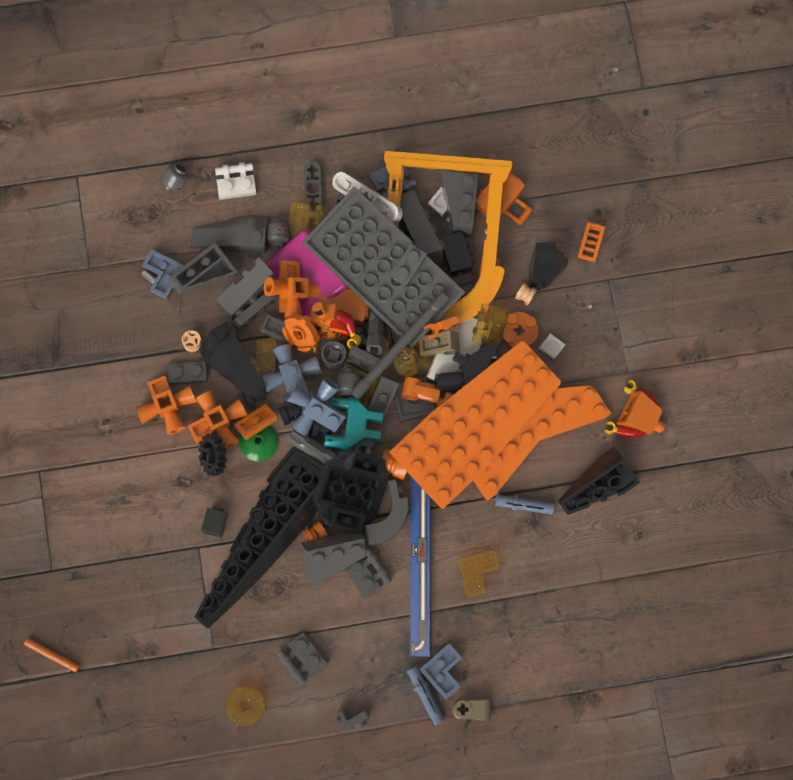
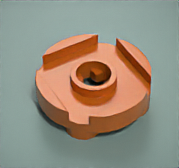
M524 312L509 314L503 320L500 328L501 338L503 337L502 340L509 348H513L521 341L530 347L535 343L539 332L536 319ZM522 327L525 333H521V336H518L514 329Z
M295 314L285 320V325L283 326L284 337L291 346L295 344L298 347L297 350L309 351L319 342L320 336L309 316Z

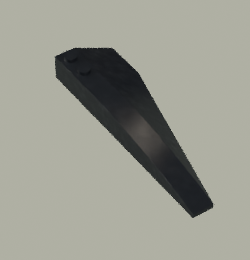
M295 446L291 448L267 479L269 485L265 490H261L258 496L260 499L256 507H252L248 522L243 524L229 551L231 553L227 561L224 560L221 566V573L212 582L210 593L206 594L194 616L207 629L223 616L268 571L318 512L312 499L323 466Z

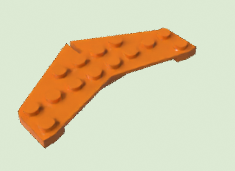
M592 386L557 388L473 482L485 500L488 501L498 493L540 440L602 420L612 413Z

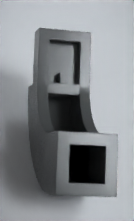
M396 480L388 481L392 510L389 516L382 522L365 526L369 547L378 546L393 539L400 532L406 521L408 498H399V496H402L401 485L396 484Z

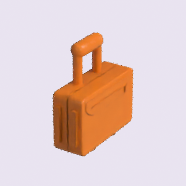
M512 172L509 173L507 180L503 183L500 220L504 215H507L518 225H522L533 212V209L519 199V196L524 191L525 184L522 182L523 180ZM489 184L484 190L481 189L475 202V209L486 217ZM515 202L525 209L519 218L508 211Z
M351 289L345 290L334 298H326L321 293L319 302L323 305L336 304L352 316L354 324H365L370 307ZM349 336L329 339L347 342Z

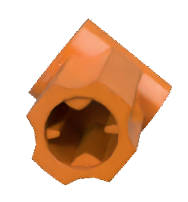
M405 377L401 397L413 401L419 399L438 404L441 390L435 389V385L423 383L417 378Z

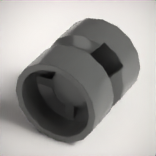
M336 341L328 342L322 348V363L327 370L336 372L344 368L347 358L345 347L341 343Z

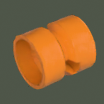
M385 449L382 458L386 460L388 475L393 474V478L404 481L407 473L406 470L389 453L390 450Z

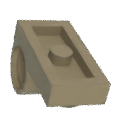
M455 331L440 332L432 339H427L429 335H426L419 341L420 356L423 357L440 353L445 355H454L456 352L460 353L459 333Z

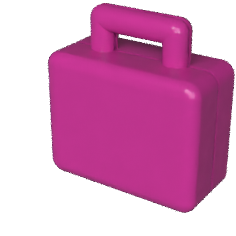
M307 230L298 233L265 263L274 273L275 279L279 280L280 261L300 262V278H308V283H315L320 287L321 292L316 298L299 300L303 316H308L311 313L313 305L320 301L321 293L326 298H334L345 290L350 289L302 243L311 233Z

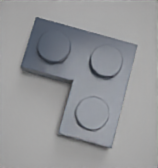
M151 249L142 265L143 268L158 275L150 288V292L168 300L174 288L167 279L184 265Z
M450 643L419 669L445 700L461 687L448 673L462 659Z

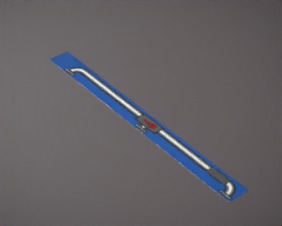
M411 477L410 656H430V496Z

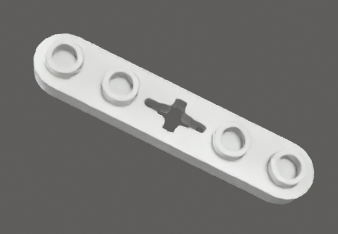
M338 172L333 177L332 184L337 191L346 196L353 187H356L362 194L372 199L371 203L393 224L401 220L402 209L384 196L344 172Z

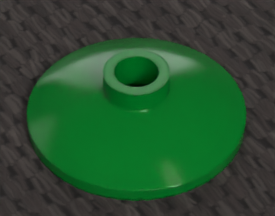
M267 426L247 440L241 435L239 445L245 457L252 461L260 462L274 455L278 446V438L275 431ZM261 438L262 442L260 444H256L255 439Z

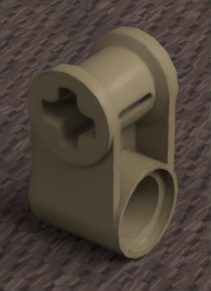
M491 700L458 701L453 705L452 713L458 719L491 721ZM461 704H463V708L467 709V712H464L463 716L461 715V712L457 711V708L461 707Z

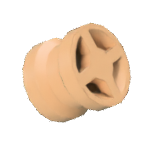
M524 282L515 299L524 301L525 305L528 306L537 289L528 287L527 283Z
M189 330L182 336V343L187 351H198L202 344L198 332Z

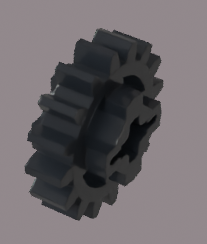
M205 434V436H202V441L199 442L200 448H198L200 452L198 456L200 465L204 466L203 471L207 472L208 476H217L220 473H224V468L227 467L225 464L228 461L225 457V454H227L225 443H222V437H219L218 434Z

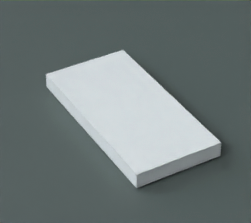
M472 318L464 323L454 325V329L451 331L459 333V354L463 356L466 353L472 355L479 350L488 324ZM440 353L434 356L426 377L434 381L435 374L442 372L463 373V371L459 369L460 364L452 360L454 355Z

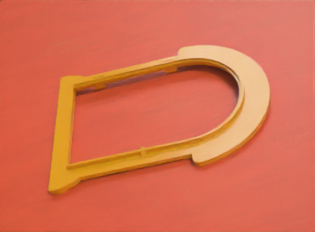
M385 151L384 161L386 169L390 174L387 199L399 207L401 204L404 167L491 173L486 217L488 227L485 230L487 238L484 240L480 277L474 288L466 296L458 300L438 321L457 316L458 324L464 323L477 316L491 303L503 280L505 272L501 266H496L502 187L511 172L512 161ZM393 181H396L395 192H392Z

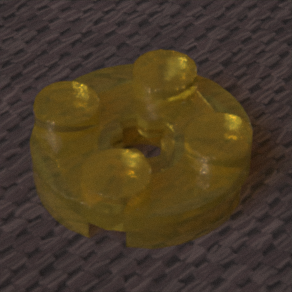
M242 686L235 688L228 695L225 708L227 716L233 723L246 727L254 725L261 720L265 713L266 705L264 697L256 688ZM246 700L249 701L248 705L251 706V709H246L245 712H242L240 703H244Z

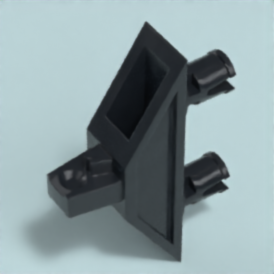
M503 337L474 352L472 355L466 353L463 356L457 352L454 354L452 360L460 364L459 369L463 371L464 386L484 371L490 362H495L504 355L498 349Z

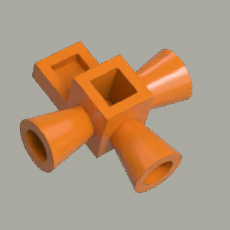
M280 261V280L268 277L264 282V293L266 296L280 295V299L287 300L284 318L287 319L295 314L303 316L299 300L316 298L321 292L317 284L308 283V278H300V262Z
M165 376L147 382L154 403L135 406L141 423L144 424L159 414L161 419L165 418L167 435L184 430L185 426L176 413L179 412L177 406L197 403L190 385L173 395Z
M207 391L199 395L195 400L205 411L203 413L204 417L187 426L196 444L202 441V436H205V434L214 433L222 437V443H225L226 449L236 445L239 440L230 431L229 427L231 425L229 421L247 416L240 400L237 399L223 411L221 405L217 406L213 391Z

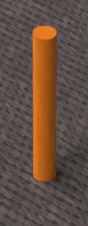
M29 638L24 643L25 646L74 672H77L80 668V665Z

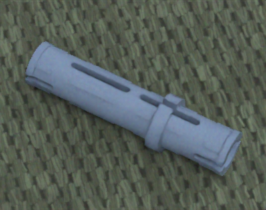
M496 494L495 506L512 508L513 511L519 509L553 515L554 503L518 498L517 495L511 497Z
M418 666L407 671L406 673H408L415 687L413 689L415 692L417 691L433 725L435 726L444 721L445 718H443L428 688L429 684L424 681Z

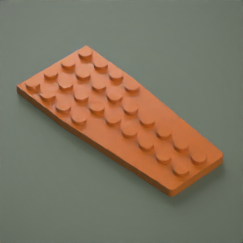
M521 341L434 409L389 453L441 509H444L488 467L560 386L561 381L525 342Z

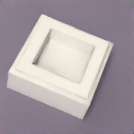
M550 333L539 347V350L554 361L566 344Z

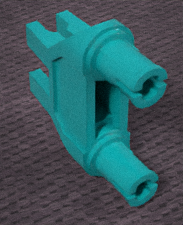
M350 396L348 399L330 398V405L339 410H346L348 417L345 435L342 437L326 434L325 447L342 448L343 452H346L364 441L380 442L381 432L366 430V423L382 424L383 413L367 411L354 396Z

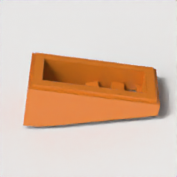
M586 222L577 258L596 262L606 226ZM589 229L599 231V234L590 233ZM587 236L597 238V241L588 240ZM585 243L595 245V249L585 247ZM583 250L592 252L593 256L582 254Z

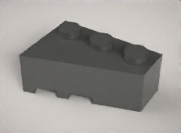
M442 170L440 172V183L444 193L452 233L461 231L464 235H471L478 182L477 174Z
M213 243L171 275L167 281L177 294H181L232 277L238 271L217 244Z
M259 257L255 260L257 265L252 270H245L242 273L244 277L237 283L233 282L217 298L218 305L232 320L265 294L264 282L268 277L275 279L274 273Z
M349 531L301 542L305 578L311 587L366 557L364 538L360 533Z

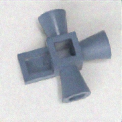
M284 344L273 349V353L281 364L279 366L280 372L261 374L263 383L267 388L266 391L269 392L284 383L287 392H289L291 387L296 384L308 395L309 392L303 376L322 374L316 356L298 365L297 360L293 361L291 344Z
M323 378L318 392L311 390L308 395L296 384L291 387L286 396V401L302 406L303 414L292 423V427L298 433L307 436L314 420L336 432L346 417L344 413L329 405L328 400L340 389L338 385L328 378Z

